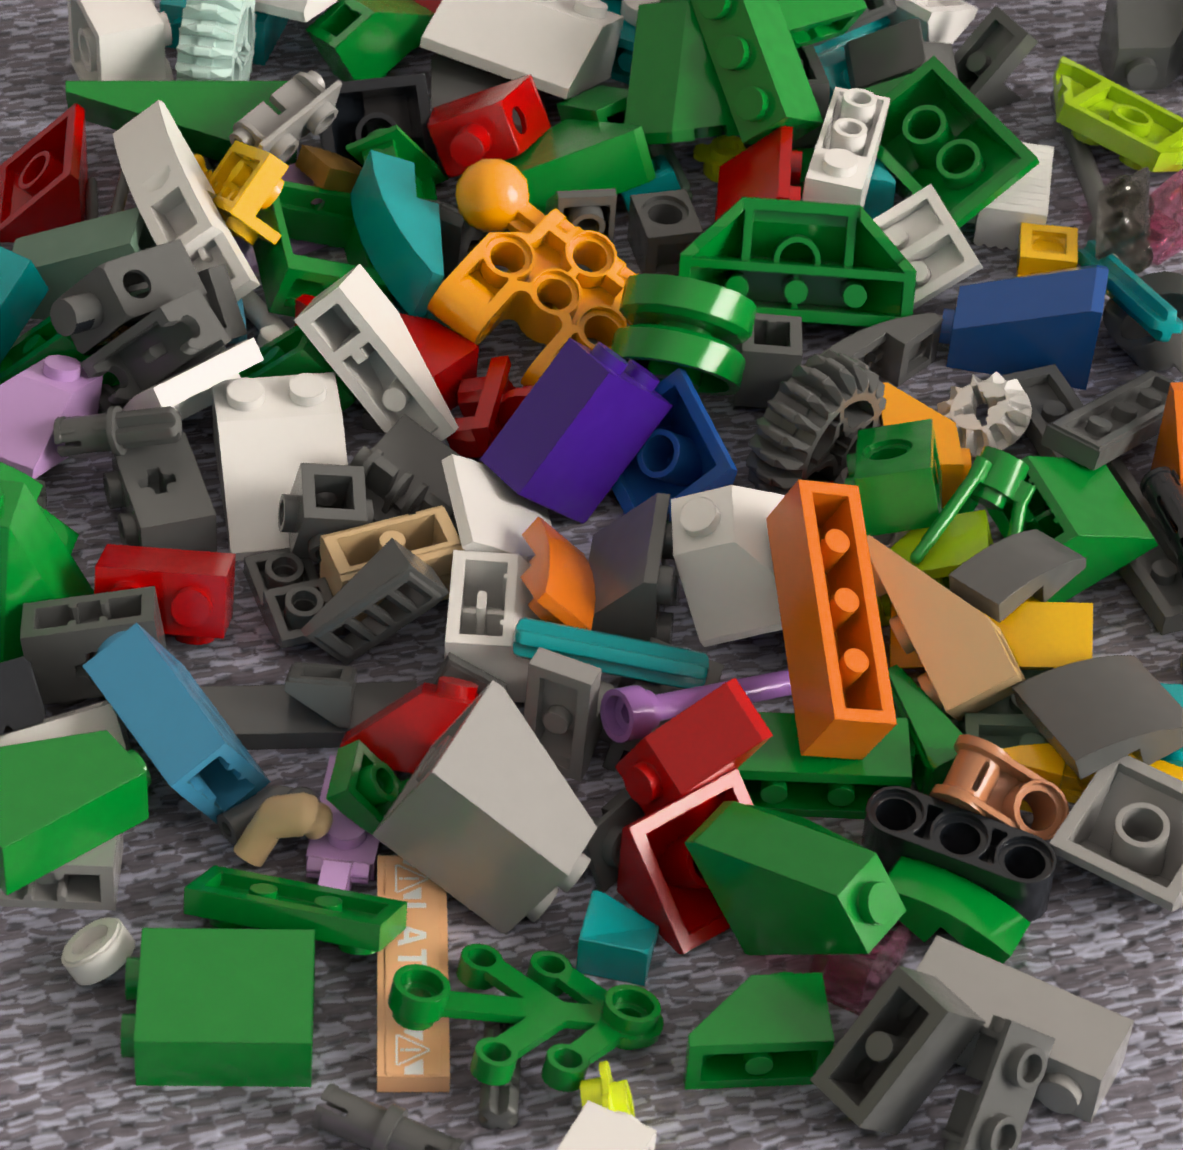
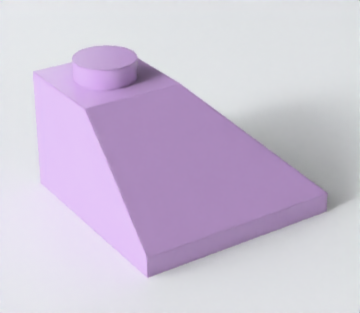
M49 355L0 384V462L36 479L67 459L68 457H61L57 452L58 446H63L65 443L55 445L53 435L55 419L62 416L72 417L98 414L103 376L89 378L77 359L64 355Z

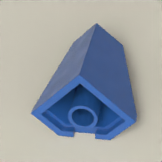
M1095 264L960 286L956 310L944 308L939 343L949 344L946 367L991 375L997 371L1000 375H1006L1055 364L1071 388L1086 390L1103 313L1109 269L1107 266Z

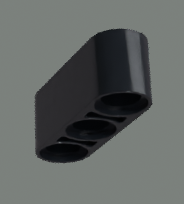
M884 787L875 791L868 799L861 846L877 853L887 874L899 858L903 856L938 866L968 879L1001 899L1030 922L1041 918L1047 911L1057 862L1055 851L1047 841L1031 833L905 787Z

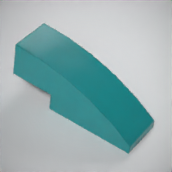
M370 150L350 194L353 218L361 242L375 270L391 294L409 315L424 318L428 311L427 305L444 278L439 204L417 198L414 162Z

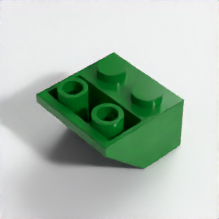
M1026 456L1021 459L1030 467L1024 481L1036 487L1027 506L1023 531L1038 529L1086 558V568L1046 602H1065L1158 546L1155 538L1106 464L1092 471L1069 458ZM1006 502L1002 512L985 507L1002 536L1006 538L1013 503Z

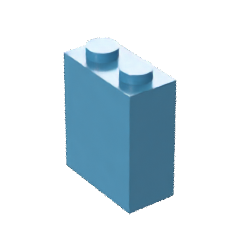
M135 623L128 630L120 631L107 638L98 648L97 654L83 665V668L170 787L216 824L219 814L254 796L271 782L185 666L139 624Z

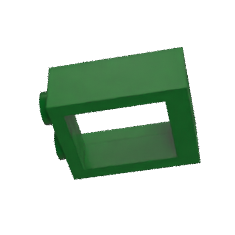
M284 181V186L277 199L268 208H261L256 217L282 235L276 245L259 238L253 244L269 313L295 317L296 298L303 294L319 295L359 264H361L389 301L393 303L395 297L375 270L361 242L353 218L351 193ZM314 199H322V200H323V201H322L321 203H319V204H312V203H311ZM290 239L344 248L348 264L293 254Z

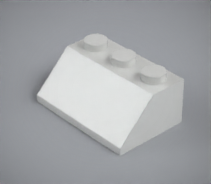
M442 0L421 37L420 47L510 80L531 74L538 90L567 100L610 79L624 16L607 11L608 5L600 0Z

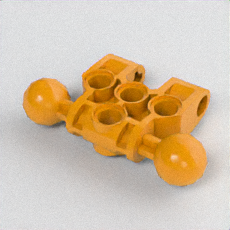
M481 159L463 172L456 184L458 212L468 225L488 234L443 281L430 299L427 310L457 334L477 345L502 321L507 319L516 321L528 338L546 345L521 379L520 384L523 386H534L569 338L590 349H593L595 345L587 338H593L611 349L614 333L619 328L627 326V324L633 325L623 316L619 308L625 281L629 276L637 274L626 267V263L617 257V251L610 239L599 232L584 231L579 226L575 227L566 220L567 216L556 208L547 215H544L529 203L527 179L516 166L502 159ZM577 264L584 265L593 272L585 271L579 268ZM494 265L504 266L512 273L502 272ZM541 302H549L555 305L558 310L549 309Z

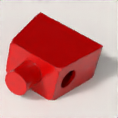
M531 74L436 106L432 109L428 122L430 135L448 178L463 174L469 166L481 159L506 160L522 154L551 127ZM513 109H515L518 113L521 120V125H514L512 117Z

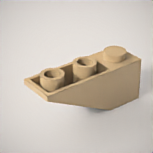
M868 535L867 541L876 595L881 597L888 594L898 614L889 619L891 628L905 653L909 654L916 650L926 670L925 673L917 676L924 693L939 709L944 707L945 711L958 722L963 720L965 713H977L1014 694L1012 687L1026 679L1000 628L988 616Z

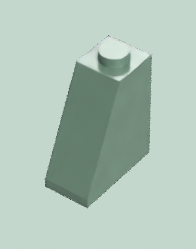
M138 207L16 238L12 252L30 259L49 288V291L31 316V319L44 320L49 317L52 304L97 266L157 246ZM149 288L131 292L130 295H139L149 291Z

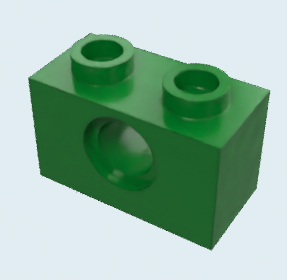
M932 419L858 430L856 453L847 454L849 478H845V484L859 486L866 535L875 536L929 528L942 511V471Z

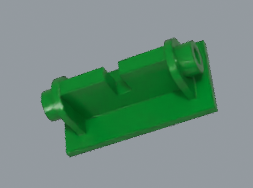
M398 125L372 131L367 137L346 145V150L362 166L370 150L414 162L417 198L437 200L435 185L449 180L446 172Z

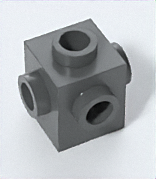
M300 463L291 493L281 495L278 509L279 531L289 533L291 554H295L299 558H310L320 563L322 561L320 557V536L373 523L372 499L366 498L364 466Z

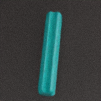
M527 617L519 619L513 636L512 649L513 654L517 657L532 659L539 647L601 668V673L681 689L703 686L709 670V658L704 652Z

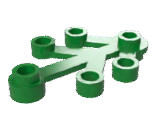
M470 944L463 948L456 971L458 980L463 985L475 990H489L495 987L507 996L450 991V982L440 971L426 965L411 964L403 966L395 972L388 997V1005L394 1020L400 1026L409 1030L422 1031L429 1029L441 1017L515 1024L497 1037L483 1038L475 1045L470 1064L471 1074L478 1081L492 1086H501L510 1082L519 1058L565 1028L587 1031L571 1044L561 1043L551 1046L546 1053L541 1077L549 1087L561 1092L577 1091L580 1089L581 1080H585L589 1065L614 1048L634 1050L652 1046L660 1039L664 1027V1020L660 1013V1002L651 992L642 987L629 984L616 985L607 991L574 969L571 962L564 955L549 950L538 951L532 955L525 976L503 961L502 955L491 946ZM566 993L578 1003L564 1002L556 996Z

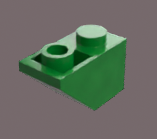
M338 0L305 30L332 73L342 81L385 77L387 72L407 54L420 46L421 37L435 13L413 0Z

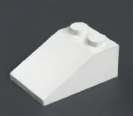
M335 372L302 373L298 375L257 378L243 377L223 380L212 386L213 439L230 553L236 554L235 561L244 560V557L289 548V533L280 532L278 527L279 501L282 494L291 493L300 463L348 465L343 417Z

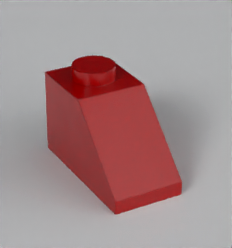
M445 676L438 678L437 685L424 682L347 731L339 748L360 740L392 770L413 774L432 744L479 695L477 694L478 685L467 680Z
M733 678L645 736L615 765V768L624 780L630 797L640 805L645 815L665 804L677 801L733 769L740 767L773 734L737 679Z

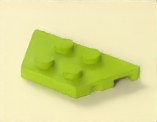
M1065 56L1060 58L1053 74L1056 122L1071 129V134L1077 140L1092 146L1102 145L1119 154V160L1135 170L1183 172L1182 117Z

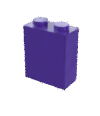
M569 338L480 460L518 495L583 524L589 519L673 405L654 390L660 380L634 360L630 359L627 363L621 356L600 342L593 349H590Z

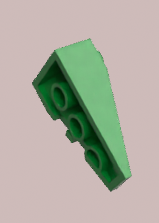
M65 81V92L68 109L77 103L85 109V121L114 130L120 129L156 101L160 100L167 107L191 151L207 158L221 161L232 146L229 136L234 132L233 125L263 101L278 115L282 113L269 100L271 94L288 81ZM297 149L285 164L291 165L296 163Z

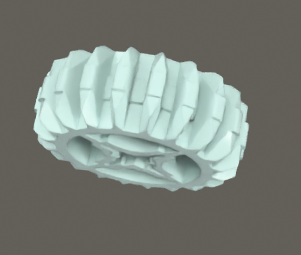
M255 0L186 1V7L183 9L182 24L179 28V43L176 48V81H249L250 74L252 73L253 55L255 53V22L257 17L254 12Z

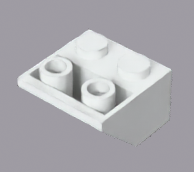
M453 550L444 660L449 652L505 682L507 684V693L513 702L525 703L528 665L531 659L517 657L513 654L512 643L514 631L520 618L527 617L541 620L529 608L528 604L534 597L520 578L531 564L519 554Z

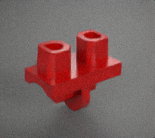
M509 356L492 357L485 377L461 379L457 395L458 405L463 417L454 418L458 429L446 439L450 448L462 457L469 459L482 457L534 387L527 385L523 388H515L509 379L511 368Z

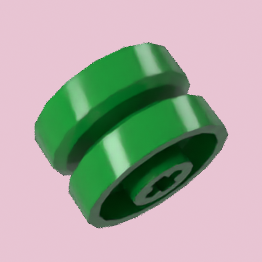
M649 273L629 276L625 281L619 311L633 325L619 328L614 333L611 350L621 356L627 363L630 359L634 360L656 376L660 382L675 370L681 368L686 370L698 395L724 396L736 394L741 387L746 360L733 345L744 343L751 338L757 312V306L753 300L720 285L693 278Z

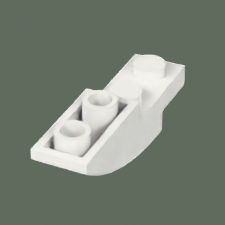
M160 100L156 101L113 133L115 149L128 187L156 245L181 239L197 272L225 264L238 302L260 286V283L212 199L217 195L165 104Z

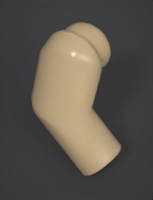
M302 792L272 796L261 804L233 847L236 855L247 863L262 867L280 838L302 837L305 835L307 838L314 840L325 836L332 826V811L328 805L318 802L317 797L312 794Z

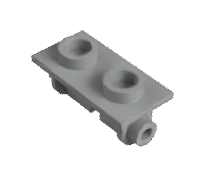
M310 70L308 73L298 72L292 79L271 94L269 101L282 113L278 115L264 101L233 125L234 132L229 136L231 144L235 140L270 152L285 163L294 154L301 139L310 132L314 135L321 134L334 121L338 114V109L335 105L342 82L337 80L329 88L325 89V82L316 71Z

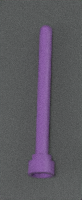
M788 669L737 679L752 703L792 695ZM727 681L656 695L652 691L645 690L638 685L610 689L604 694L600 705V717L603 728L607 735L618 743L642 739L650 734L653 729L657 728L660 721L674 718Z

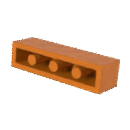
M798 479L766 518L800 753L802 756L863 760L897 725L859 486Z

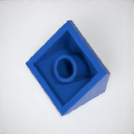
M681 368L667 376L654 389L673 406L612 487L624 514L657 493L670 494V521H672L671 499L733 485L738 470L686 370Z

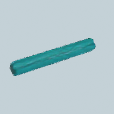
M1088 240L1084 249H1078V264L1080 267L1095 264L1107 266L1109 273L1105 294L1157 341L1169 342L1173 333L1181 334L1183 321L1177 317V310L1100 242Z

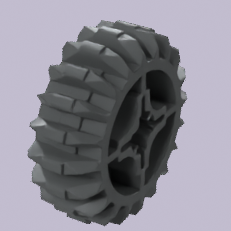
M830 349L821 355L814 354L808 358L805 366L800 364L796 366L792 377L787 382H780L779 391L773 400L767 401L768 408L765 414L756 420L758 425L757 433L749 440V447L752 451L747 456L746 466L749 468L748 480L755 485V489L786 495L798 479L827 483L832 480L835 481L840 472L847 467V454L856 453L858 430L880 427L882 425L880 414L885 409L886 399L883 397L885 384L879 381V375L869 370V366L853 356L850 358L841 352L836 353Z

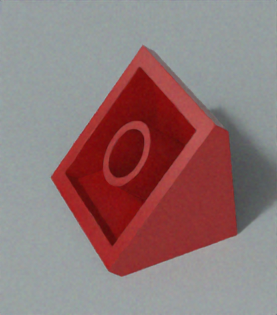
M75 103L0 165V242L15 243L16 238L84 221L88 161L85 109L79 104Z
M738 768L677 801L665 804L622 828L617 892L641 916L659 926L658 934L678 954H685L731 928L684 842L724 801H737L753 805Z

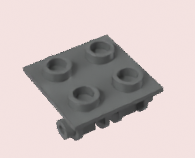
M406 414L371 450L366 446L362 447L350 463V466H364L366 498L372 499L373 522L405 514L412 515L416 514L417 511L442 505L445 507L458 533L441 460L451 454L460 455Z

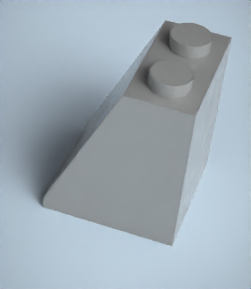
M492 680L432 744L372 836L499 932L507 934L525 916L532 922L537 921L556 897L559 891L557 887L566 893L574 886L591 861V858L585 855L583 851L595 833L597 826L505 688L495 680Z

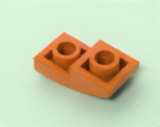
M538 516L522 534L535 553V556L529 561L531 566L520 577L534 597L528 606L542 621L591 630L596 598L594 577L590 564L583 552Z

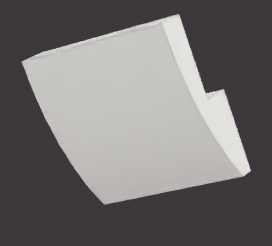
M932 184L873 219L917 271L913 310L983 268Z
M254 337L244 340L142 391L126 404L123 411L171 406L180 412L181 419L183 420L211 406L212 386L223 380L241 378L239 372L264 360Z
M454 454L442 459L462 548L466 551L519 554L529 562L535 556V553L522 534L538 516L552 527L548 509L518 495L483 463Z

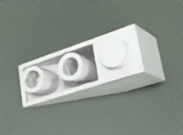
M835 87L805 177L802 201L857 204L864 208L890 98L874 95L866 89Z

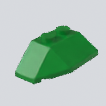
M743 196L680 253L678 276L717 284L739 292L753 300L757 306L756 313L802 317V322L871 327L878 323L913 315L917 271L861 205Z

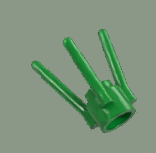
M984 446L980 456H976L966 478L911 553V562L914 564L922 562L957 514L974 511L978 504L1002 512L1006 502L1013 503L1007 537L1022 532L1027 506L1036 489L1034 485L1024 481L1030 467L1007 452L994 447Z

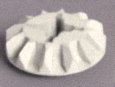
M997 371L987 380H981L972 374L969 385L963 388L951 386L950 399L937 404L938 413L956 423L961 448H969L971 457L980 456L984 446L994 447L1002 451L1010 447L1024 434L1032 415L1030 399L1018 380L1006 381ZM983 403L987 404L989 408L987 412L988 417H986L987 425L982 426L981 421L977 420L975 416L977 414L976 407Z

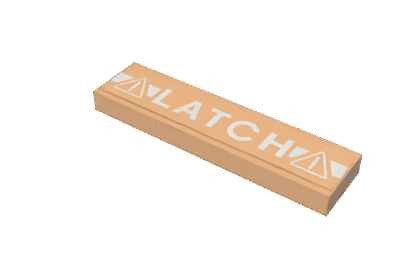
M377 855V896L407 902L406 929L380 952H377V1092H450L449 1018L441 1017L437 1022H434L432 1027L426 1030H409L400 1026L394 1020L388 1005V997L394 974L403 966L411 964L430 966L440 971L449 980L447 892L399 855Z

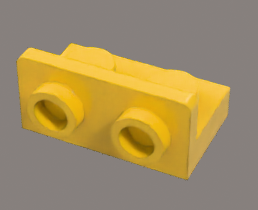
M237 140L234 141L208 179L217 195L212 200L234 238L238 236L252 246L257 238L276 245L282 235L257 218L256 215L261 208H268L277 199L284 186V180L281 178L289 166L272 153Z

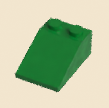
M932 56L883 96L890 98V104L876 158L882 162L896 181L895 192L905 200L932 184L959 228L1039 164L1038 158L935 56Z

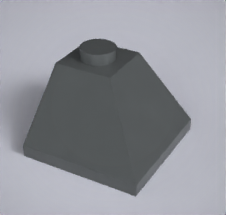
M1107 0L1097 51L1107 79L1128 90H1163L1183 73V0Z

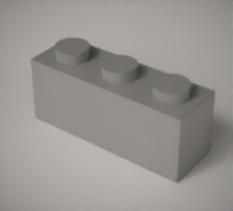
M937 935L915 971L936 976L985 1021L984 1027L988 1028L992 1016L996 1015L1055 1038L1047 1061L1045 1075L1038 1085L1034 1098L1040 1100L1047 1108L1054 1112L1071 1114L1091 1123L1123 1065L1134 1020ZM979 1031L954 1063L968 1068L980 1035Z

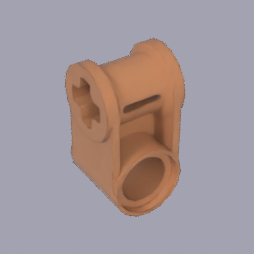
M969 734L958 736L954 744V750L957 755L943 783L933 786L929 796L1031 833L1045 841L1052 839L1069 814L1068 802L1063 792L1054 783L1048 782L1013 760L1006 751L992 742ZM1022 799L1029 804L1033 813L1031 828L1023 822L1020 816Z

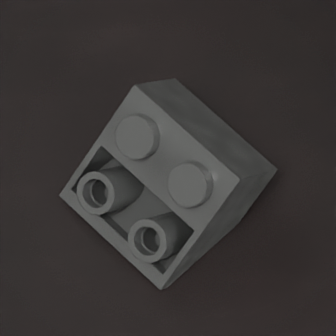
M655 494L593 535L588 561L594 577L596 598L591 630L649 641L653 637L672 645L674 613L665 612V606H677L680 576L675 566H669V559L674 560L672 521H670V494Z

